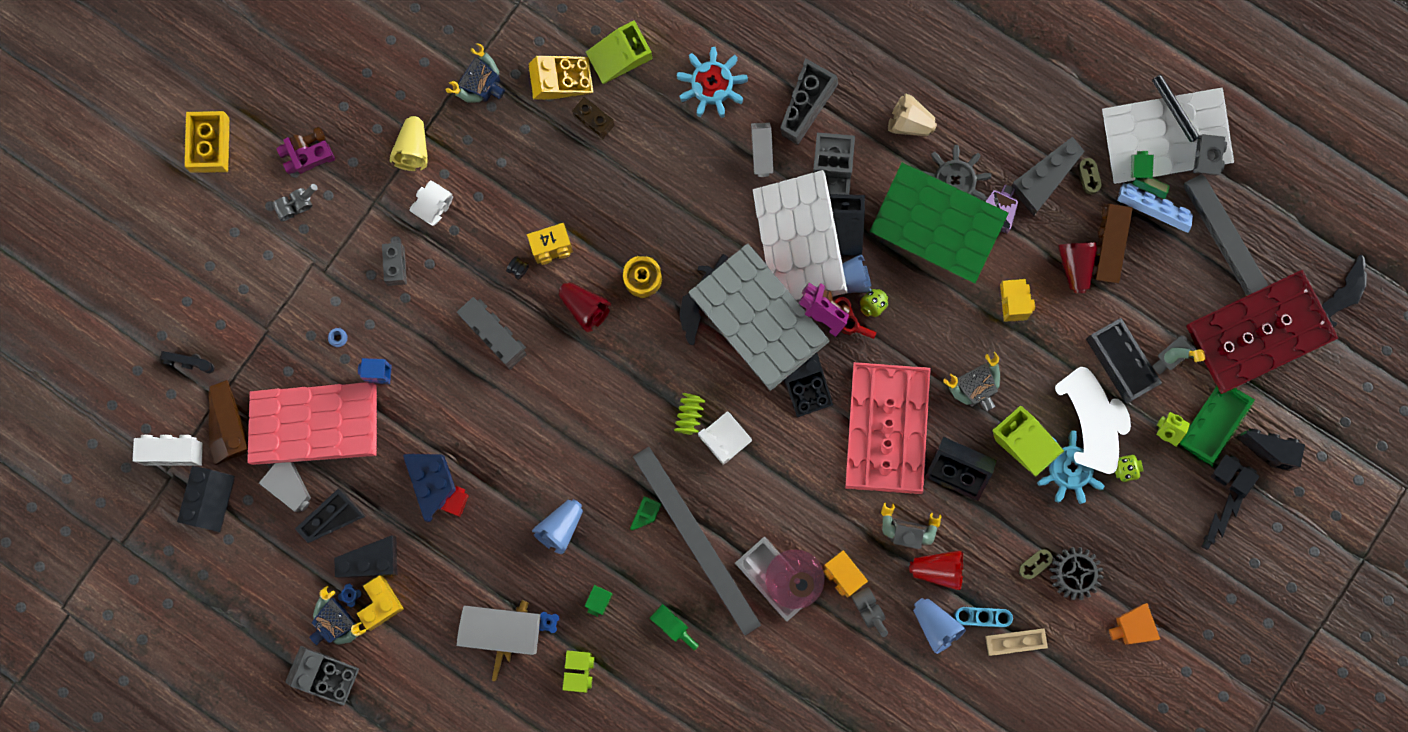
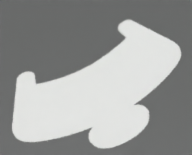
M1079 367L1055 386L1057 394L1063 395L1068 393L1080 419L1084 453L1076 452L1074 459L1076 463L1111 474L1116 471L1119 460L1117 431L1122 435L1130 431L1129 413L1124 403L1119 399H1112L1109 404L1105 392L1093 373L1088 368Z

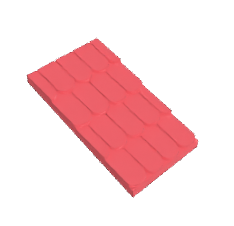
M854 362L845 489L923 494L930 368Z
M364 382L346 385L335 384L308 388L297 387L250 391L247 463L256 465L376 456V384Z

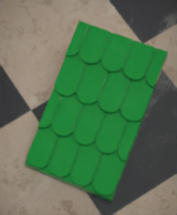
M901 162L870 232L964 279L976 283L1009 212Z

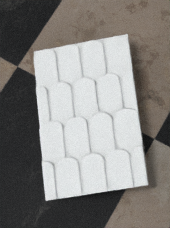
M1223 88L1175 96L1199 135L1206 134L1225 137L1227 150L1223 153V161L1225 164L1234 163ZM1163 98L1102 109L1114 184L1135 180V178H1131V155L1137 154V151H1148V155H1154L1153 177L1194 169L1197 140L1194 142L1188 140ZM1209 150L1207 156L1210 160H1213L1215 154L1212 150Z
M817 171L781 181L780 183L753 189L766 265L799 303L803 296L802 290L808 283L816 287L820 283L823 284L825 290L831 291L832 296L848 293L824 171Z

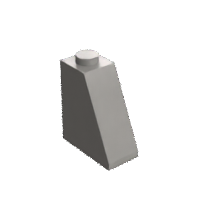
M770 122L751 123L754 174H758V177H767L769 173H773Z
M293 462L275 463L259 482V484L294 512H303L310 504L308 501L311 497Z

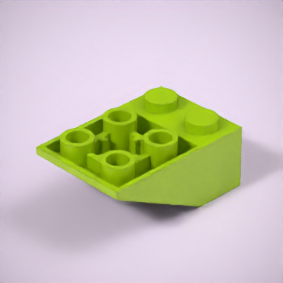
M635 20L616 29L586 51L602 84L652 60V52Z
M1019 406L992 430L995 441L1035 477L1064 452L1035 417L1022 406Z

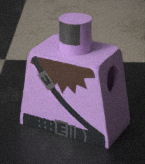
M1004 185L1001 193L994 190L986 200L987 203L1009 212L1001 228V232L1006 234L1011 229L1018 204L1017 200L1011 198L1015 189L1008 185Z

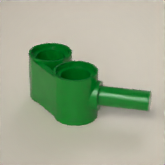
M661 604L649 619L675 642L678 639H682L693 650L697 649L699 644L686 633L689 627Z

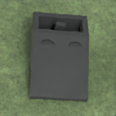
M300 646L285 683L290 687L345 705L359 668Z

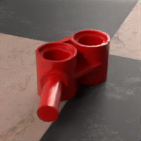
M840 297L835 300L837 304L843 303L850 308L847 321H851L854 324L852 329H847L844 326L841 330L842 333L851 335L858 332L869 338H875L877 332L859 325L860 323H858L857 318L854 316L850 301L847 298Z

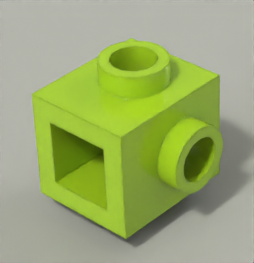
M1169 412L1166 417L1162 416L1157 423L1159 429L1156 435L1177 447L1186 435L1190 423L1183 420L1181 416Z

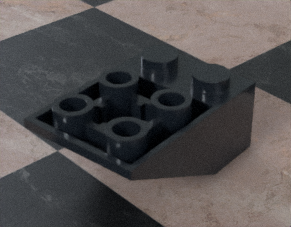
M829 194L840 255H862L865 195Z
M815 353L784 379L797 418L833 405L818 353Z
M1249 429V431H1244L1236 437L1270 467L1286 471L1301 467L1305 444L1299 443L1300 440L1287 438L1285 440L1281 439L1280 435L1273 433L1264 435L1257 429Z

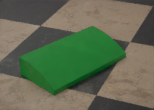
M1216 386L1179 444L1213 466L1254 405L1255 399L1236 388L1221 394Z

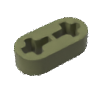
M1085 158L1079 164L1078 171L1084 191L1087 194L1094 195L1102 186L1096 162L1091 158ZM1085 163H1087L1088 166H1092V168L1089 170L1090 175L1088 174L1087 169H1083ZM1090 178L1092 183L1097 185L1094 190L1092 187H1088Z
M1045 549L1037 551L1020 565V576L1026 580L1037 576L1052 563L1051 553ZM1039 554L1047 555V563H1036L1040 559ZM1034 565L1035 568L1031 570V576L1023 573L1025 571L1024 566L1030 567Z

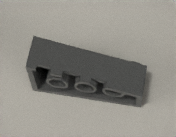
M1073 137L1024 173L1011 185L1015 189L1014 193L1033 216L1036 215L1084 153L1082 147Z

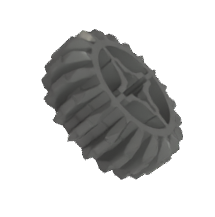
M1071 547L1069 550L1070 554L1066 549L1063 550L1064 557L1058 554L1056 557L1059 562L1052 561V564L1057 567L1050 568V571L1056 574L1050 576V579L1057 580V582L1052 584L1053 587L1060 586L1057 590L1058 593L1065 590V598L1071 593V600H1075L1077 595L1079 600L1084 599V594L1087 598L1091 597L1090 591L1092 593L1097 592L1094 585L1097 587L1101 586L1097 579H1103L1102 575H1098V572L1103 571V568L1097 569L1096 566L1101 563L1100 560L1093 561L1096 557L1095 554L1088 557V549L1082 554L1081 547L1077 549V552H1075L1074 547ZM1071 558L1070 570L1062 573L1064 563ZM1077 558L1084 560L1090 569L1082 568ZM1076 569L1077 571L1085 572L1079 575L1078 579L1073 575L1068 576V574L1075 572ZM1091 574L1089 584L1083 589V578ZM1063 579H1071L1074 586H1076V590L1067 586Z

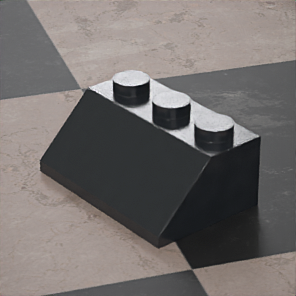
M943 437L925 478L979 501L993 474L997 460Z
M192 465L177 522L221 532L235 476Z

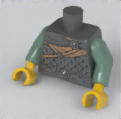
M1183 335L1158 355L1160 360L1152 367L1160 375L1167 368L1169 370L1175 369L1187 358L1194 357V362L1204 361L1205 354L1203 350H1197Z
M995 352L993 359H990L988 354L985 355L989 365L985 363L959 378L950 374L952 377L950 382L945 378L943 379V382L949 386L955 399L971 406L981 403L985 412L996 407L991 399V396L995 395L1000 387L999 356Z
M884 503L881 510L883 515L882 531L892 543L915 549H921L924 545H931L933 543L937 528L940 526L941 515L936 519L933 518V513H931L929 526L892 518L891 516L895 509L894 504H892L891 508H888L886 503Z

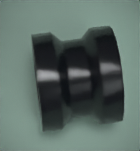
M515 256L509 263L506 272L514 274L515 278L520 280L527 272L529 264L523 263L518 256Z

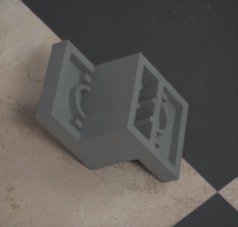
M817 133L813 173L821 170L824 171L829 194L849 195L855 136Z

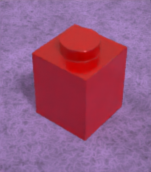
M455 486L456 491L446 500L441 510L461 517L469 495L465 493V489Z

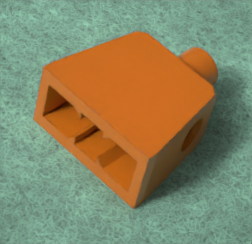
M1148 603L1141 604L1117 617L1118 626L1109 629L1111 639L1123 638L1125 645L1160 639Z

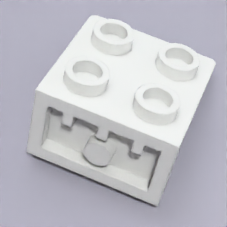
M729 412L722 415L706 430L703 429L698 433L701 440L723 465L752 442L750 436Z

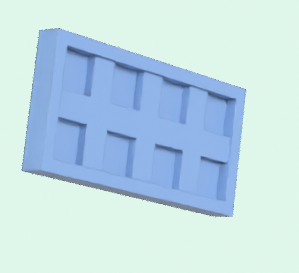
M1123 182L1117 201L1182 231L1189 232L1193 217L1190 210L1184 207L1178 208L1167 199L1161 200L1156 198L1154 194L1139 190L1132 183L1126 184Z

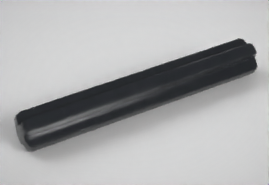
M1160 74L1154 77L1152 82L1190 142L1196 141L1199 138V134L1163 76Z

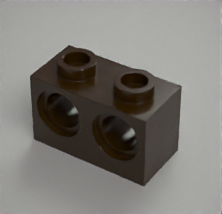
M585 97L572 110L574 118L602 140L615 126L614 120Z

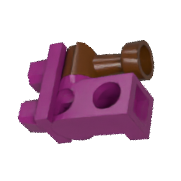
M320 126L314 128V133L303 137L294 135L290 138L283 139L284 144L276 148L281 158L290 155L292 159L283 163L288 174L297 171L302 174L320 164L335 160ZM316 140H317L318 142H320V143L315 144V145H313V146H311V147L308 146L309 144H311L312 142H314V141H316Z
M808 283L802 290L803 296L799 304L806 308V316H812L814 320L829 326V333L836 337L847 324L850 308L846 305L840 306L833 301L831 291L825 290L823 284L820 283L816 287Z

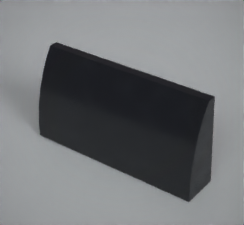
M1122 318L1086 338V341L1126 404L1162 384Z

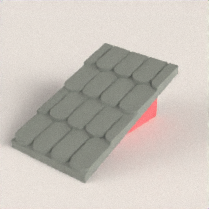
M748 243L688 292L770 391L829 342L823 331L810 317L805 315V310Z

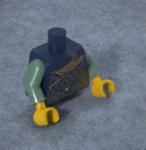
M476 43L479 51L476 52L471 48V52L479 55V58H474L459 83L449 82V84L453 85V90L446 88V92L455 93L457 97L467 103L487 102L491 95L501 99L505 89L498 86L500 83L499 70L494 60L486 52H483L484 47Z
M328 586L320 591V597L313 613L314 620L312 624L317 630L309 638L315 645H318L324 639L328 643H335L337 645L351 643L359 635L365 633L366 629L362 631L359 629V625L362 623H357L336 598H331L335 591L329 594L327 592Z

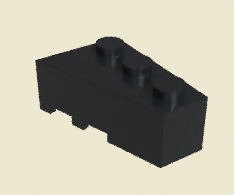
M338 488L300 523L295 530L309 543L366 517V514L341 488Z
M391 535L335 557V578L397 575L396 536Z

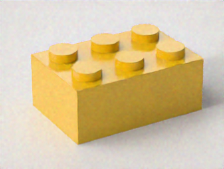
M224 111L186 112L185 168L190 173L228 172V115Z

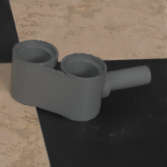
M311 184L306 190L300 188L293 191L289 195L290 199L282 197L275 200L272 205L281 222L287 221L295 215L312 208L310 196L317 190V185Z
M866 587L851 595L868 628L874 626L882 637L887 636L888 631L882 621L886 620L880 606L876 604V599L870 588Z

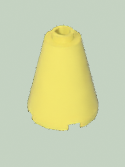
M411 116L407 118L402 126L390 154V162L393 161L395 163L394 166L397 168L415 171L418 167H421V170L427 167L428 158L424 123L419 117Z

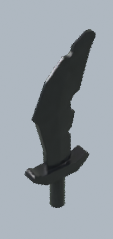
M722 254L713 269L709 266H698V271L706 273L702 280L712 274L729 257ZM688 293L682 298L680 320L682 329L686 331L685 337L688 343L693 346L701 315L699 314V305Z
M1363 255L1357 257L1356 263L1345 278V287L1338 288L1333 298H1330L1322 305L1333 328L1337 323L1330 317L1344 308L1358 304L1366 288L1367 272L1364 271L1366 263Z

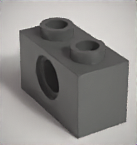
M1206 134L1199 135L1193 173L1221 175L1225 166L1223 153L1227 150L1225 137ZM1209 150H1212L1215 154L1213 160H1210L1207 156Z
M402 243L382 244L384 282L388 286L407 284L405 247Z

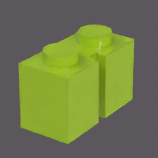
M567 651L565 668L585 670L584 674L564 672L563 690L588 692V689L592 688V677H589V671L594 668V657H591V653Z

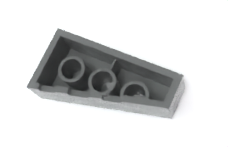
M806 58L781 125L782 136L797 145L838 86V79L835 74Z
M472 297L457 311V314L511 370L527 355L524 351L526 347L519 339L515 341L512 337L513 333L506 326L503 328L498 323L500 319L493 312L490 314L486 310L488 306L481 299L477 301Z

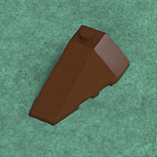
M228 380L209 387V448L215 465L248 453V437Z

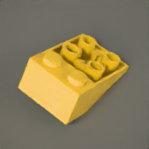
M536 56L529 63L533 99H557L593 93L588 57Z

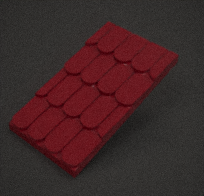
M1303 269L1186 325L1197 349L1204 351V362L1221 394L1339 339Z

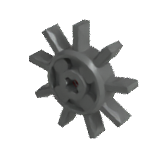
M958 145L953 147V160L943 162L936 152L931 154L933 161L939 168L936 174L926 171L924 173L949 185H952L951 178H958L959 185L955 183L952 186L986 201L987 197L975 189L976 182L987 181L992 176L991 173L975 174L972 167L979 161L981 156L979 153L973 155L967 163L959 160L960 149Z

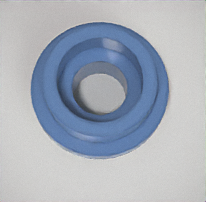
M335 328L330 331L328 341L334 347H342L347 342V334L343 329ZM337 335H341L340 341H335Z

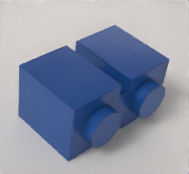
M362 358V362L358 365V375L367 383L390 384L392 365L385 359Z

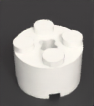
M430 180L425 188L421 187L417 192L416 197L418 199L412 204L410 211L434 226L442 218L440 215L443 211L446 212L453 196L449 191Z

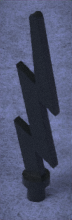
M1229 493L1220 520L1217 514H1214L1208 534L1203 538L1202 548L1208 550L1211 544L1214 545L1217 531H1219L1221 538H1223L1231 512H1233L1234 517L1237 516L1243 500L1242 497L1237 495L1234 501L1231 493Z

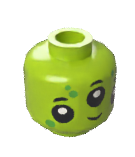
M871 289L870 292H867L860 300L862 313L868 317H878L888 307V296L880 289Z
M1135 455L1119 457L1118 466L1115 471L1116 478H1120L1122 482L1139 479L1140 472H1143L1142 461H1137Z

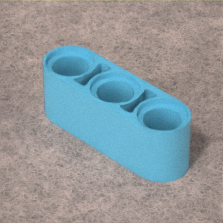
M962 607L954 612V619L965 626L1007 627L1012 623L1013 615L1006 609ZM961 611H965L968 614V620L965 622L959 619ZM980 612H985L988 615V620L985 623L979 621L978 616ZM1000 613H1004L1007 616L1005 624H1001L998 620Z

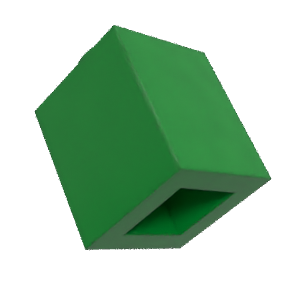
M1137 151V154L1131 155V178H1153L1154 155H1148V151Z
M594 585L585 604V607L589 608L587 612L597 617L599 613L604 615L613 593Z

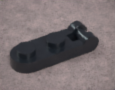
M161 351L160 359L163 360L165 365L174 366L175 363L181 364V368L193 370V367H196L207 374H211L215 370L214 365L207 360Z

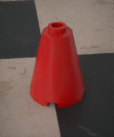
M962 551L916 557L914 561H910V573H913V577L955 590H961L963 580Z

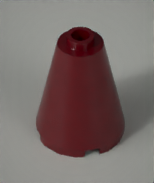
M1097 242L1058 245L1070 290H1074V293H1086V289H1090Z
M572 282L564 283L559 289L560 299L586 332L593 331L591 328L595 325L599 327L610 313L608 306H611V303L608 300Z

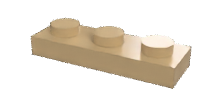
M1045 628L985 636L988 656L1048 648Z

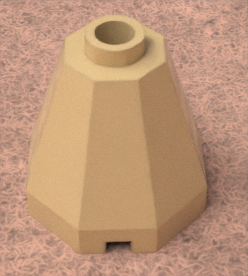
M904 94L893 109L894 119L890 118L888 131L895 134L928 136L935 131L937 123H935V117L913 96Z

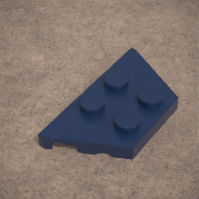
M404 454L403 457L424 521L430 522L438 508L441 509L446 500L456 491L445 456L442 454Z

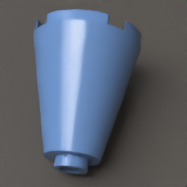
M863 255L856 256L842 264L848 293H867L871 291L868 269L862 263V261H865Z
M574 499L572 501L567 500L533 528L534 536L547 548L554 547L556 548L554 552L563 554L582 515V505Z
M921 598L914 604L915 609L913 611L932 650L936 654L950 647L955 639L957 641L965 633L966 629L962 624L930 599L924 600Z

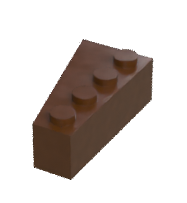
M1104 204L1101 226L1098 232L1099 243L1095 255L1097 256L1096 264H1094L1092 273L1095 280L1119 283L1133 207Z

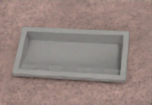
M763 537L735 562L786 621L791 619L817 595L812 591L807 597H797L791 592L789 582L797 572L766 537ZM796 578L794 582L799 584L800 579Z
M464 606L459 625L457 646L534 655L537 653L540 614Z

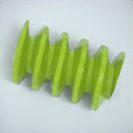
M682 393L687 398L680 400L684 406H679V410L683 413L677 414V417L681 420L676 421L675 424L680 428H675L674 431L692 435L699 432L694 426L700 425L696 418H702V415L697 413V411L704 409L699 406V403H705V400L696 395Z

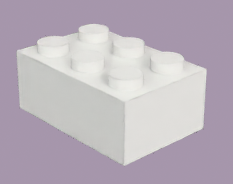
M141 435V438H134L133 462L144 466H202L203 443L197 441V438L191 437V435H179V438L172 437V435H160V438L153 437V435Z

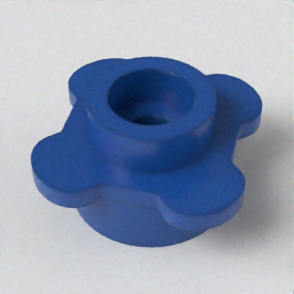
M346 584L338 595V599L346 602L349 607H353L357 598L361 597V591L354 589L351 584Z
M542 612L540 614L539 630H548L551 633H555L559 616Z

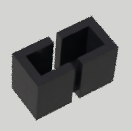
M1225 455L1211 475V478L1226 487L1236 471L1240 472L1229 489L1244 499L1260 476L1257 475V471L1253 468L1241 466L1238 458L1232 455Z

